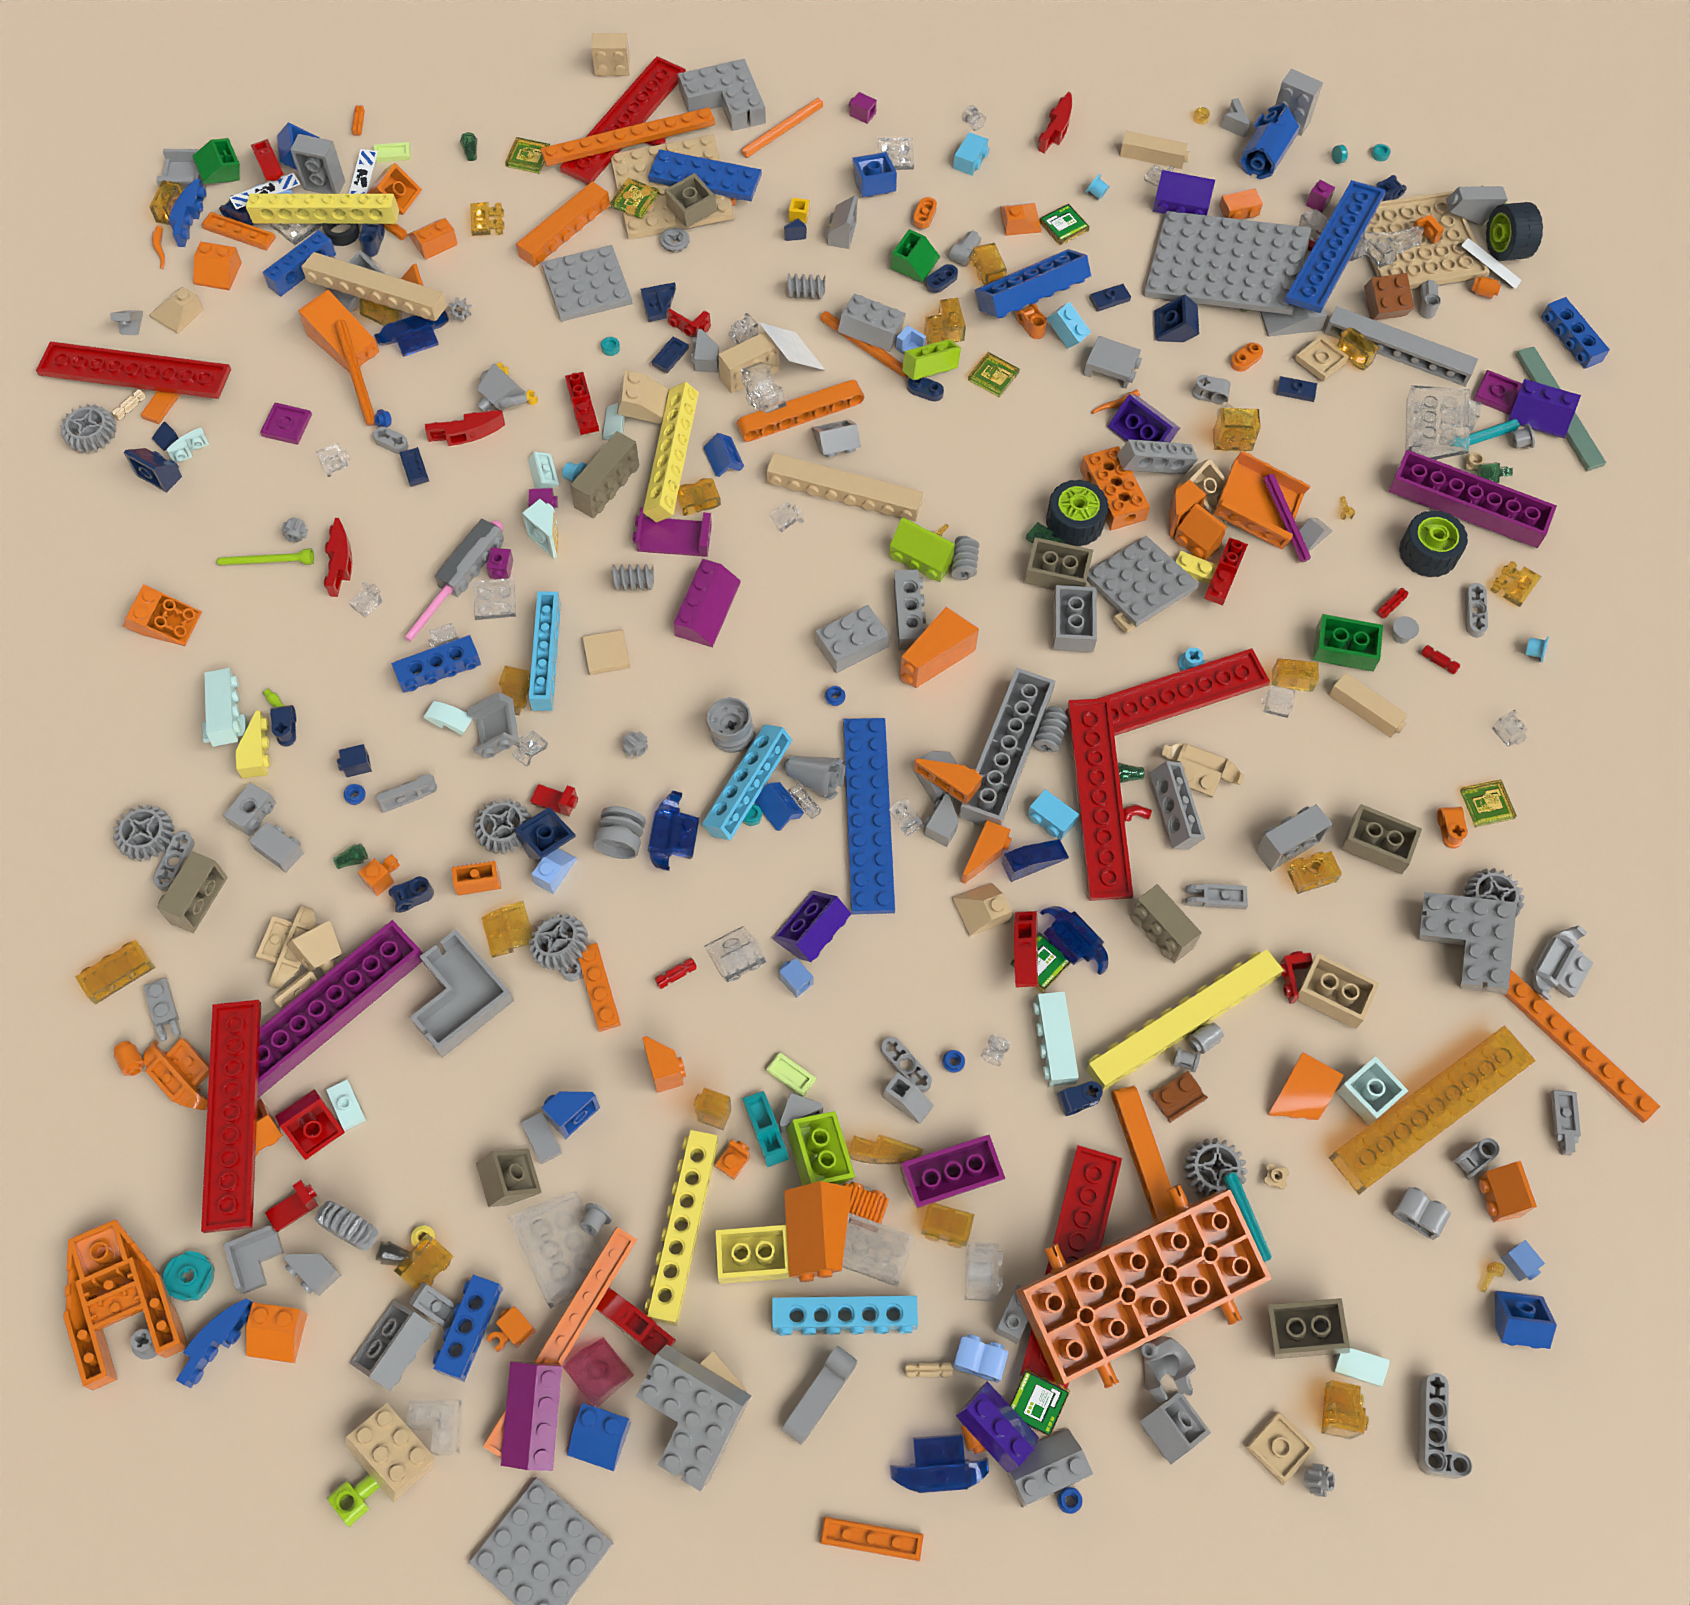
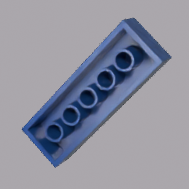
M1067 249L977 288L975 293L979 310L996 318H1003L1007 316V313L1019 311L1027 304H1035L1043 297H1051L1059 290H1067L1070 288V285L1083 283L1086 278L1091 277L1088 256Z

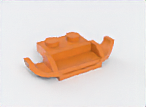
M181 1038L168 1053L163 1052L158 1047V1041L154 1040L144 1052L145 1072L172 1102L193 1109L205 1110L208 1098L199 1092L201 1089L198 1086L209 1075V1063L185 1038Z

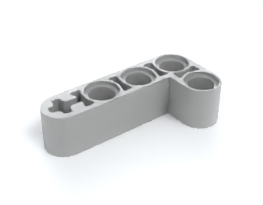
M837 1345L826 1360L824 1368L781 1430L802 1445L855 1369L858 1360Z
M1432 1373L1422 1378L1419 1384L1418 1466L1423 1473L1451 1479L1462 1478L1471 1473L1472 1462L1465 1454L1448 1451L1449 1385L1446 1377L1442 1374ZM1430 1405L1437 1409V1417L1431 1415L1429 1411ZM1430 1430L1434 1431L1437 1435L1436 1443L1429 1438ZM1429 1456L1435 1458L1437 1462L1436 1468L1430 1466L1428 1462ZM1454 1460L1461 1464L1462 1469L1460 1473L1453 1467Z

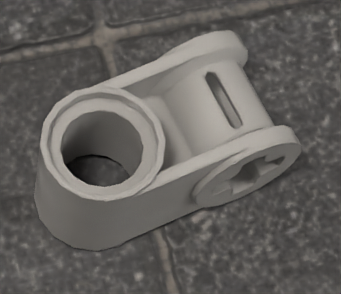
M1200 375L1197 377L1192 395L1198 400L1225 404L1228 402L1231 383L1226 379Z
M1491 1138L1482 1139L1471 1149L1466 1150L1453 1160V1162L1459 1164L1469 1180L1481 1171L1486 1164L1497 1157L1500 1152L1499 1144ZM1482 1146L1489 1149L1490 1155L1483 1153Z

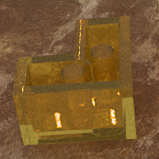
M958 297L940 300L938 315L925 317L924 333L927 344L951 339L953 342L964 341L966 325Z
M1334 1380L1325 1383L1322 1434L1353 1439L1367 1431L1369 1418L1365 1415L1366 1408L1362 1407L1364 1396L1360 1393L1361 1386Z

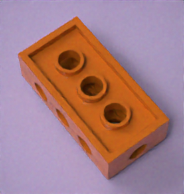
M1119 446L1083 456L1080 468L1085 481L1097 485L1108 499L1109 509L1106 523L1110 531L1145 521L1150 509V505L1131 470H1123L1117 456V453L1121 450Z

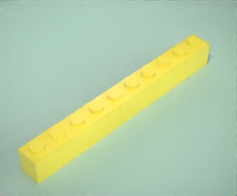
M1268 949L1262 953L1259 951L1255 952L1248 958V962L1236 964L1231 969V973L1219 975L1213 980L1214 983L1209 987L1207 985L1202 986L1192 998L1189 996L1183 998L1178 1003V1007L1166 1009L1160 1014L1161 1017L1156 1021L1154 1019L1149 1020L1139 1032L1136 1030L1130 1032L1125 1036L1126 1040L1122 1043L1115 1042L1107 1048L1108 1052L1103 1055L1099 1053L1089 1059L1086 1071L1093 1081L1099 1083L1102 1090L1105 1091L1196 1032L1205 1024L1213 1021L1279 978L1283 972L1282 967Z

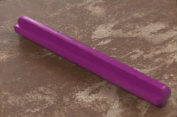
M1269 474L1265 476L1263 480L1286 531L1293 534L1291 543L1299 561L1306 562L1310 560L1311 555L1275 475Z

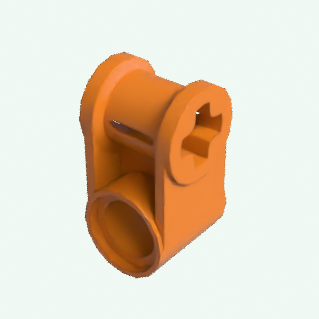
M1029 304V307L1015 312L1017 321L1023 326L1030 337L1034 339L1044 337L1047 319L1036 304Z
M1438 808L1437 821L1444 844L1453 849L1460 847L1463 839L1468 834L1463 808Z

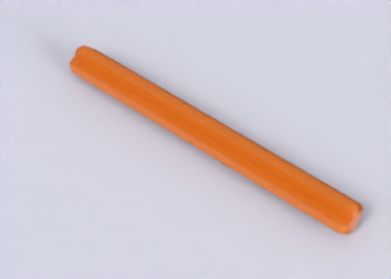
M816 98L743 147L742 154L746 158L750 157L821 109L823 101L820 98Z
M824 311L821 314V321L838 332L840 320L828 311ZM840 333L902 377L907 376L902 371L903 363L883 349Z
M344 320L336 321L335 327L366 425H374V411L346 322Z

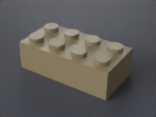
M616 431L570 484L574 508L593 519L604 510L607 502L615 497L619 488L624 486L630 475L639 468L636 441Z

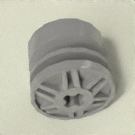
M728 697L720 699L711 706L708 711L707 721L712 741L716 747L729 753L740 752L747 748L753 741L755 732L750 709L746 703L738 698Z
M610 806L604 808L599 820L600 828L596 831L593 843L594 848L602 854L613 858H635L639 852L640 837L643 835V828L646 824L645 818L640 813L624 807Z

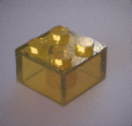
M1220 408L1213 429L1214 450L1253 451L1261 429L1259 409Z

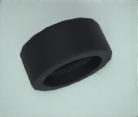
M322 223L325 235L332 240L335 246L350 245L359 237L360 230L358 224H348L351 227L347 231L336 233L331 230L340 224Z

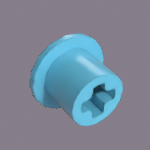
M1101 174L1092 181L1085 192L1086 194L1091 192L1099 200L1110 187L1100 179Z
M568 462L563 468L562 475L565 479L573 482L587 464L583 462L578 464Z
M1547 636L1546 640L1530 637L1526 655L1541 658L1540 662L1543 663L1549 637Z
M1194 647L1189 648L1178 660V666L1181 671L1204 664L1202 651Z

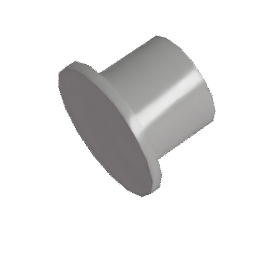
M1526 424L1524 429L1512 432V441L1515 448L1527 445L1530 448L1535 447L1534 433L1530 424Z
M1401 616L1393 622L1392 637L1397 643L1405 644L1418 635L1419 625L1414 619Z
M587 1203L584 1208L586 1214L579 1225L586 1233L596 1236L604 1224L611 1223L612 1217L602 1207L593 1203Z
M148 1327L137 1330L132 1335L130 1341L132 1351L138 1358L149 1360L158 1355L155 1352Z

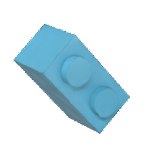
M969 132L954 155L953 169L972 176L976 169H980L983 158L988 156L990 150L988 147L989 139Z
M1070 302L1059 307L1046 318L1068 349L1080 343L1091 333Z
M1045 789L1029 807L1027 816L1034 824L1045 828L1050 836L1062 840L1076 824L1079 814Z

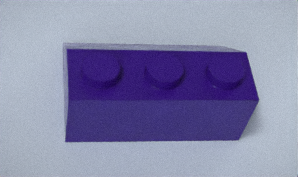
M1162 170L1153 212L1166 214L1167 211L1207 216L1215 180Z
M1524 379L1508 421L1517 419L1520 426L1525 427L1526 424H1530L1533 430L1565 439L1581 395Z
M1133 394L1127 396L1108 425L1110 429L1126 441L1143 440L1171 443L1180 430L1178 425L1138 395Z
M812 891L772 939L798 959L812 962L819 956L820 951L833 939L835 933L845 925L851 912L838 896Z
M988 1381L982 1385L955 1415L1007 1473L1018 1468L1034 1450L1039 1436Z

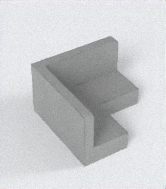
M266 1226L223 1244L235 1287L243 1294L266 1286L267 1282L261 1262L284 1253L278 1232L272 1226Z

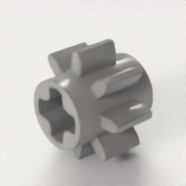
M456 297L455 304L453 302L449 303L452 310L448 313L455 315L454 320L461 317L462 321H465V314L468 316L472 314L468 311L472 305L466 303V298L460 301ZM459 306L464 307V311H462L461 313V311H457L456 308Z
M290 518L287 522H283L281 531L284 532L283 535L288 541L297 543L302 541V538H306L308 529H306V524L303 520Z
M641 731L637 734L629 732L622 741L624 744L623 751L629 757H632L633 754L637 757L642 756L648 749L646 744L648 742L646 740L647 737Z
M1313 1463L1312 1469H1307L1304 1473V1485L1310 1489V1494L1326 1497L1327 1491L1331 1492L1334 1490V1473L1330 1472L1329 1467H1326L1324 1464Z

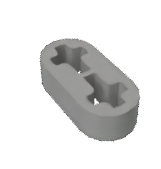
M379 427L373 433L378 446L395 454H400L399 452L406 451L409 448L406 437L389 428Z

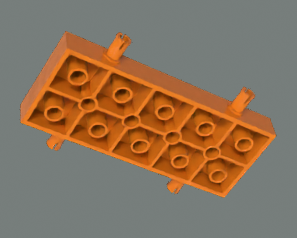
M1181 1184L1173 1186L1167 1192L1176 1208L1174 1213L1070 1264L1065 1263L1058 1244L1044 1249L1053 1269L1051 1273L1015 1291L1056 1383L1066 1384L1097 1368L1104 1387L1110 1388L1113 1386V1383L1115 1385L1119 1383L1110 1364L1113 1359L1218 1306L1221 1307L1228 1325L1237 1323L1236 1320H1242V1316H1240L1233 1299L1272 1278L1230 1189L1219 1190L1193 1204H1189Z

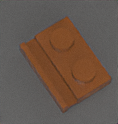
M1189 1071L1183 1073L1150 1096L1163 1115L1168 1118L1169 1123H1172L1208 1098L1201 1091V1087Z

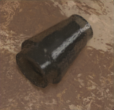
M382 1241L375 1260L380 1261V1264L409 1267L414 1253L390 1241L387 1243Z

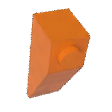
M920 758L915 760L914 771L965 805L981 787L982 776L975 769H969L965 765Z
M988 820L986 821L963 872L962 883L966 884L998 859L1004 849H1009L1012 838L1009 837L1011 829Z

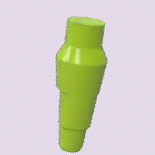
M266 689L263 692V695L274 707L284 706L276 693L270 689Z

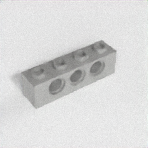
M1128 440L1117 453L1122 469L1131 471L1186 474L1198 460L1192 444Z
M918 569L894 570L899 650H908L926 630L923 629V624H926L925 611L922 612L921 606H924V594H920V589H923V577H919Z
M1166 761L1151 771L1150 775L1173 849L1188 850L1204 840L1205 835L1182 763Z

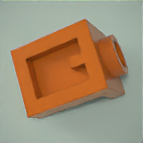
M1430 214L1424 218H1419L1415 222L1412 234L1417 235L1423 232L1425 237L1434 244L1439 242L1444 228Z
M731 1139L728 1143L729 1147L717 1161L715 1167L735 1180L749 1161L750 1152L746 1144L739 1140L736 1143Z

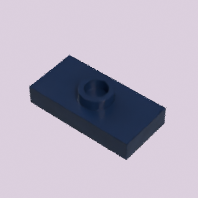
M1122 283L1092 293L1089 299L1097 312L1129 302L1131 295Z
M673 336L652 360V366L668 374L689 349V344Z
M1280 376L1276 395L1314 402L1318 383Z
M419 448L399 452L410 487L429 482Z

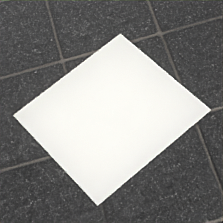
M759 322L788 361L825 370L796 332Z

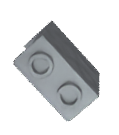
M163 149L165 157L163 175L157 176L156 179L161 194L180 195L195 179L201 180L193 160V155L198 149Z
M1098 336L1086 362L1084 375L1091 377L1093 371L1123 380V388L1127 389L1129 382L1133 383L1136 375V372H1134L1135 368L1139 369L1142 361V358H1139L1141 350Z
M497 692L467 709L468 716L476 719L478 723L480 745L474 748L475 754L487 759L492 758L499 752L507 750L519 742L513 698Z

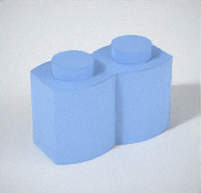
M967 1334V1337L962 1336L953 1368L999 1383L1003 1375L1008 1351L1004 1350V1346L999 1343L990 1342V1345L980 1342L981 1338L975 1335Z

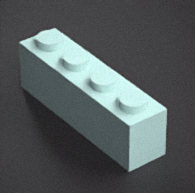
M230 668L205 672L206 734L212 747L238 742V733L241 732L240 723L237 720L240 717V710L237 702H240V698L236 690L239 687L238 678L236 675L233 676Z
M1065 991L1038 994L1036 1002H1033L1034 1015H1038L1039 1023H1036L1038 1037L1041 1036L1042 1039L1040 1056L1045 1058L1046 1066H1043L1044 1079L1048 1080L1049 1087L1076 1084L1079 1076Z

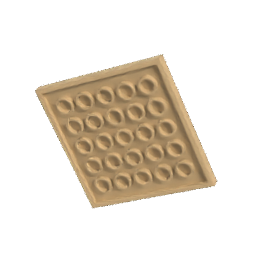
M714 134L615 153L611 162L619 196L631 183L645 188L641 191L643 197H649L652 194L651 191L659 194L653 203L649 202L644 205V209L647 212L643 218L632 215L637 212L635 206H629L626 212L623 211L629 240L661 234L669 228L686 229V226L667 206L664 190L671 186L650 182L648 175L659 149L721 161ZM628 192L624 194L623 198L626 201H630L634 198V195ZM714 194L717 211L688 228L735 219L730 197Z
M1453 191L1388 200L1380 203L1361 238L1377 277L1407 273L1410 289L1420 288L1422 282L1427 280H1435V283L1440 285L1473 280L1476 277L1481 278V276L1488 277L1490 273L1488 267L1462 247V244L1468 238L1474 243L1476 241L1466 219L1449 211L1446 199ZM1430 214L1444 228L1439 242L1434 244L1425 237L1423 232L1417 235L1412 234L1415 222L1419 218H1424Z

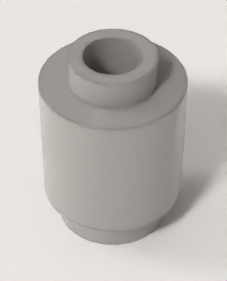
M1207 1023L1190 1035L1189 1045L1196 1053L1204 1054L1220 1043L1224 1034L1216 1023Z

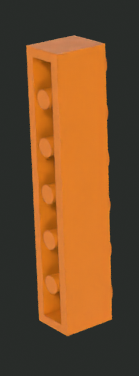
M592 181L516 243L519 257L533 267L543 262L552 252H555L575 233L582 230L586 224L608 208L610 205L608 191Z

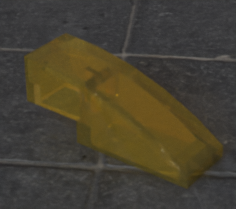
M879 1134L876 1143L854 1136L848 1153L851 1160L863 1163L900 1164L921 1157L923 1149Z

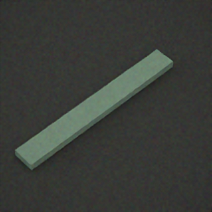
M1534 346L1517 351L1516 357L1531 381L1560 389ZM1574 413L1566 433L1567 440L1586 471L1603 467L1606 464L1605 459L1577 414Z

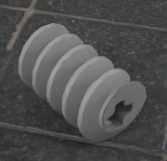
M788 273V292L790 297H793L796 292L798 298L801 297L802 293L805 298H808L809 293H811L812 299H814L818 293L819 298L822 299L825 294L826 276L824 275L823 280H821L820 276L817 275L816 279L813 280L812 274H810L808 280H806L805 274H802L801 279L795 274L793 279H791L790 273Z
M957 536L955 539L952 577L956 580H967L977 574L979 542L968 536Z
M621 564L619 570H616L615 565H612L613 585H615L617 590H620L623 584L624 589L628 590L631 584L632 589L636 590L639 584L640 589L644 590L647 584L648 589L652 590L654 585V567L652 565L651 570H649L647 564H645L643 570H641L639 564H637L635 570H633L631 564H629L627 570H625L623 564Z
M1050 706L1046 708V714L1043 716V721L1038 729L1033 746L1044 752H1058V745L1062 743L1061 738L1065 735L1064 731L1067 729L1066 725L1069 724V718L1063 709Z

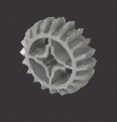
M88 404L85 407L79 405V409H72V413H66V419H62V425H60L61 436L65 443L74 451L78 450L81 453L85 450L89 454L92 450L98 452V448H105V444H111L110 439L115 438L116 427L110 412L102 406L98 407L96 404L92 407Z
M501 798L499 803L492 800L491 806L485 804V811L479 810V816L475 817L476 824L473 826L479 844L485 846L488 851L493 849L495 854L501 850L504 855L507 849L514 853L515 846L522 848V844L514 831L515 827L513 824L515 817L520 820L519 826L531 819L526 807H521L518 801L513 804L511 798L507 802ZM489 823L493 827L491 835L486 832Z
M147 804L145 808L138 805L135 811L130 808L128 815L122 813L124 819L117 820L119 826L114 827L116 834L113 835V838L116 841V847L123 855L128 856L132 860L136 858L141 862L144 857L150 861L152 855L159 858L158 853L160 851L166 852L164 847L169 846L171 842L169 839L173 838V831L175 830L172 819L166 811L160 810L157 806L152 808L151 805Z
M1486 868L1481 872H1476L1468 879L1467 884L1464 886L1465 893L1463 894L1464 897L1500 901L1508 899L1509 902H1517L1516 917L1523 908L1524 904L1522 901L1525 897L1520 894L1523 888L1516 886L1518 881L1511 880L1512 874L1505 876L1504 870L1497 873L1495 868L1490 871ZM1480 885L1484 887L1482 895H1479Z
M558 913L556 918L550 916L548 921L542 920V925L535 926L537 932L531 933L532 939L529 940V945L531 946L529 948L535 962H538L543 968L547 967L550 971L554 968L560 971L562 966L568 969L570 963L576 964L577 958H583L581 952L587 951L586 945L589 943L587 938L588 932L584 928V924L575 916L571 917L567 913L564 916ZM570 932H573L572 938L569 936Z
M1208 1138L1203 1141V1144L1197 1142L1196 1148L1192 1147L1189 1150L1190 1155L1185 1157V1161L1188 1164L1184 1165V1170L1189 1171L1185 1175V1179H1192L1193 1181L1190 1182L1189 1187L1196 1185L1198 1189L1195 1193L1198 1195L1203 1191L1204 1198L1219 1190H1228L1227 1185L1219 1186L1221 1177H1224L1229 1172H1236L1241 1184L1246 1182V1178L1243 1175H1246L1248 1171L1242 1168L1246 1164V1160H1239L1242 1152L1235 1153L1233 1151L1235 1145H1231L1230 1148L1227 1147V1140H1223L1221 1144H1219L1218 1138H1214L1212 1143ZM1212 1153L1210 1162L1198 1164L1199 1158L1202 1155ZM1221 1156H1223L1230 1164L1225 1163L1222 1160ZM1213 1165L1220 1170L1218 1174L1211 1169ZM1201 1175H1205L1206 1177H1208L1210 1184L1206 1182Z
M326 1201L319 1208L315 1217L316 1223L327 1231L363 1251L368 1250L374 1244L379 1234L376 1227L372 1226V1224L332 1201Z

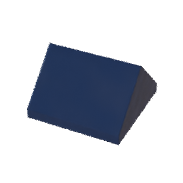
M550 807L514 829L528 857L540 860L576 837V834Z

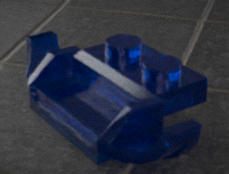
M446 311L442 312L436 321L413 315L392 323L389 322L382 328L380 333L374 334L379 345H389L397 342L402 356L405 357L438 346L439 343L434 330L447 324L449 318Z
M673 790L654 812L647 850L652 864L657 869L667 872L670 870L668 864L669 858L672 855L687 859L693 857L699 817L680 813L678 806L683 793Z
M1051 906L1039 912L1041 915L1051 914L1056 919L1052 926L1048 927L1043 934L1052 945L1056 946L1067 961L1075 965L1084 959L1086 962L1095 959L1098 964L1097 973L1099 975L1107 970L1109 962L1108 954L1103 947L1104 941L1075 911L1070 913L1060 906Z
M962 1434L914 1437L915 1463L910 1464V1466L890 1465L891 1479L906 1489L918 1493L966 1490L980 1482L989 1473V1458L976 1461L965 1459Z

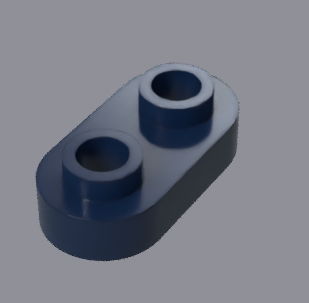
M946 264L929 275L926 283L927 289L930 292L939 293L950 286L958 278L957 267Z
M925 377L918 380L909 378L907 389L911 394L933 402L943 398L944 387L942 384Z

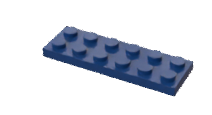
M659 149L648 179L650 182L673 186L695 173L713 194L752 202L762 176V171L757 168Z

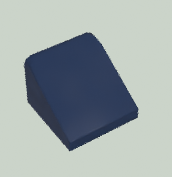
M799 218L784 226L785 241L807 238V227Z
M165 421L152 437V440L163 451L167 450L172 443L179 439L176 432Z

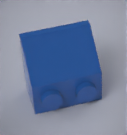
M288 122L277 135L279 160L284 165L297 169L290 149L298 134L316 138L320 137Z
M887 152L852 158L857 187L862 197L896 191L897 172Z
M559 1091L556 1095L553 1094L545 1100L542 1109L547 1120L567 1139L597 1112L600 1106L593 1092Z
M1495 1291V1329L1501 1342L1511 1346L1522 1345L1534 1349H1550L1557 1324L1544 1297Z
M582 1403L573 1427L567 1456L614 1472L631 1425L630 1419Z

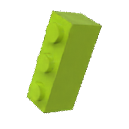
M951 339L906 350L902 371L911 379L918 380L922 377L933 376L937 373L958 368L961 347Z

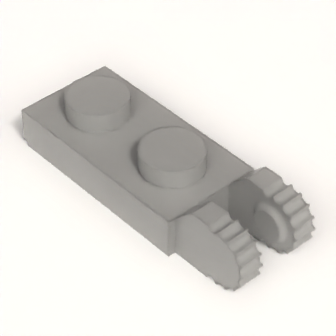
M431 774L421 775L418 780L407 782L400 787L386 790L376 795L382 812L385 813L417 801L435 792L437 784L434 782V776Z
M1205 883L1203 885L1190 884L1185 886L1187 893L1203 894V897H1188L1186 904L1189 906L1198 907L1203 905V907L1247 909L1248 907L1247 886Z
M163 978L144 985L153 1023L162 1042L167 1040V1033L164 1025L167 1024L171 1025L172 1033L175 1036L181 1035L178 1023L179 1017L168 980Z

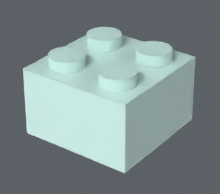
M1375 1056L1345 1082L1337 1093L1370 1126L1409 1090Z

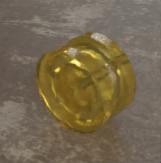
M1204 107L1197 108L1194 112V121L1201 125L1208 123L1210 111Z

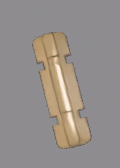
M140 389L133 392V396L130 395L119 405V408L116 407L112 411L113 416L118 420L125 417V413L128 414L139 405L138 402H142L146 398L144 392Z
M907 1363L905 1365L906 1377H916V1375H919V1377H939V1375L951 1377L953 1374L952 1363H942V1365H939V1363H919V1365Z

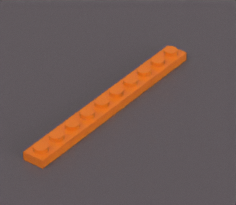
M707 107L541 148V154L546 166H551L715 125V119L710 108Z
M1510 970L1508 993L1503 995L1642 1123L1646 1122L1659 1109L1660 1105L1515 972Z
M618 1227L614 1229L534 1362L560 1363L562 1365L638 1239ZM506 1408L483 1444L484 1448L499 1457L502 1454Z

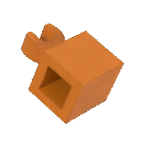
M392 854L384 860L382 865L374 858L358 874L364 884L376 896H379L394 883L390 873L396 870L400 864Z
M515 1306L511 1309L508 1307L498 1316L499 1320L496 1322L502 1332H492L487 1336L486 1340L490 1343L493 1339L499 1338L500 1342L494 1349L500 1352L510 1340L519 1348L536 1330Z

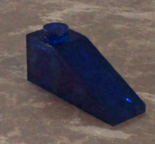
M1060 839L1022 846L1004 854L1002 865L1010 881L1013 882L1069 859V856Z

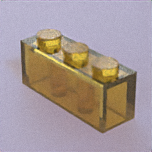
M137 940L124 944L115 953L106 955L92 967L83 969L75 978L87 998L96 1005L156 967L143 946Z

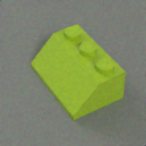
M902 517L890 544L889 557L896 562L909 566L912 570L918 569L920 573L926 575L931 580L941 582L952 566L955 543Z
M836 1111L791 1121L786 1131L802 1186L818 1181L839 1185L856 1177Z

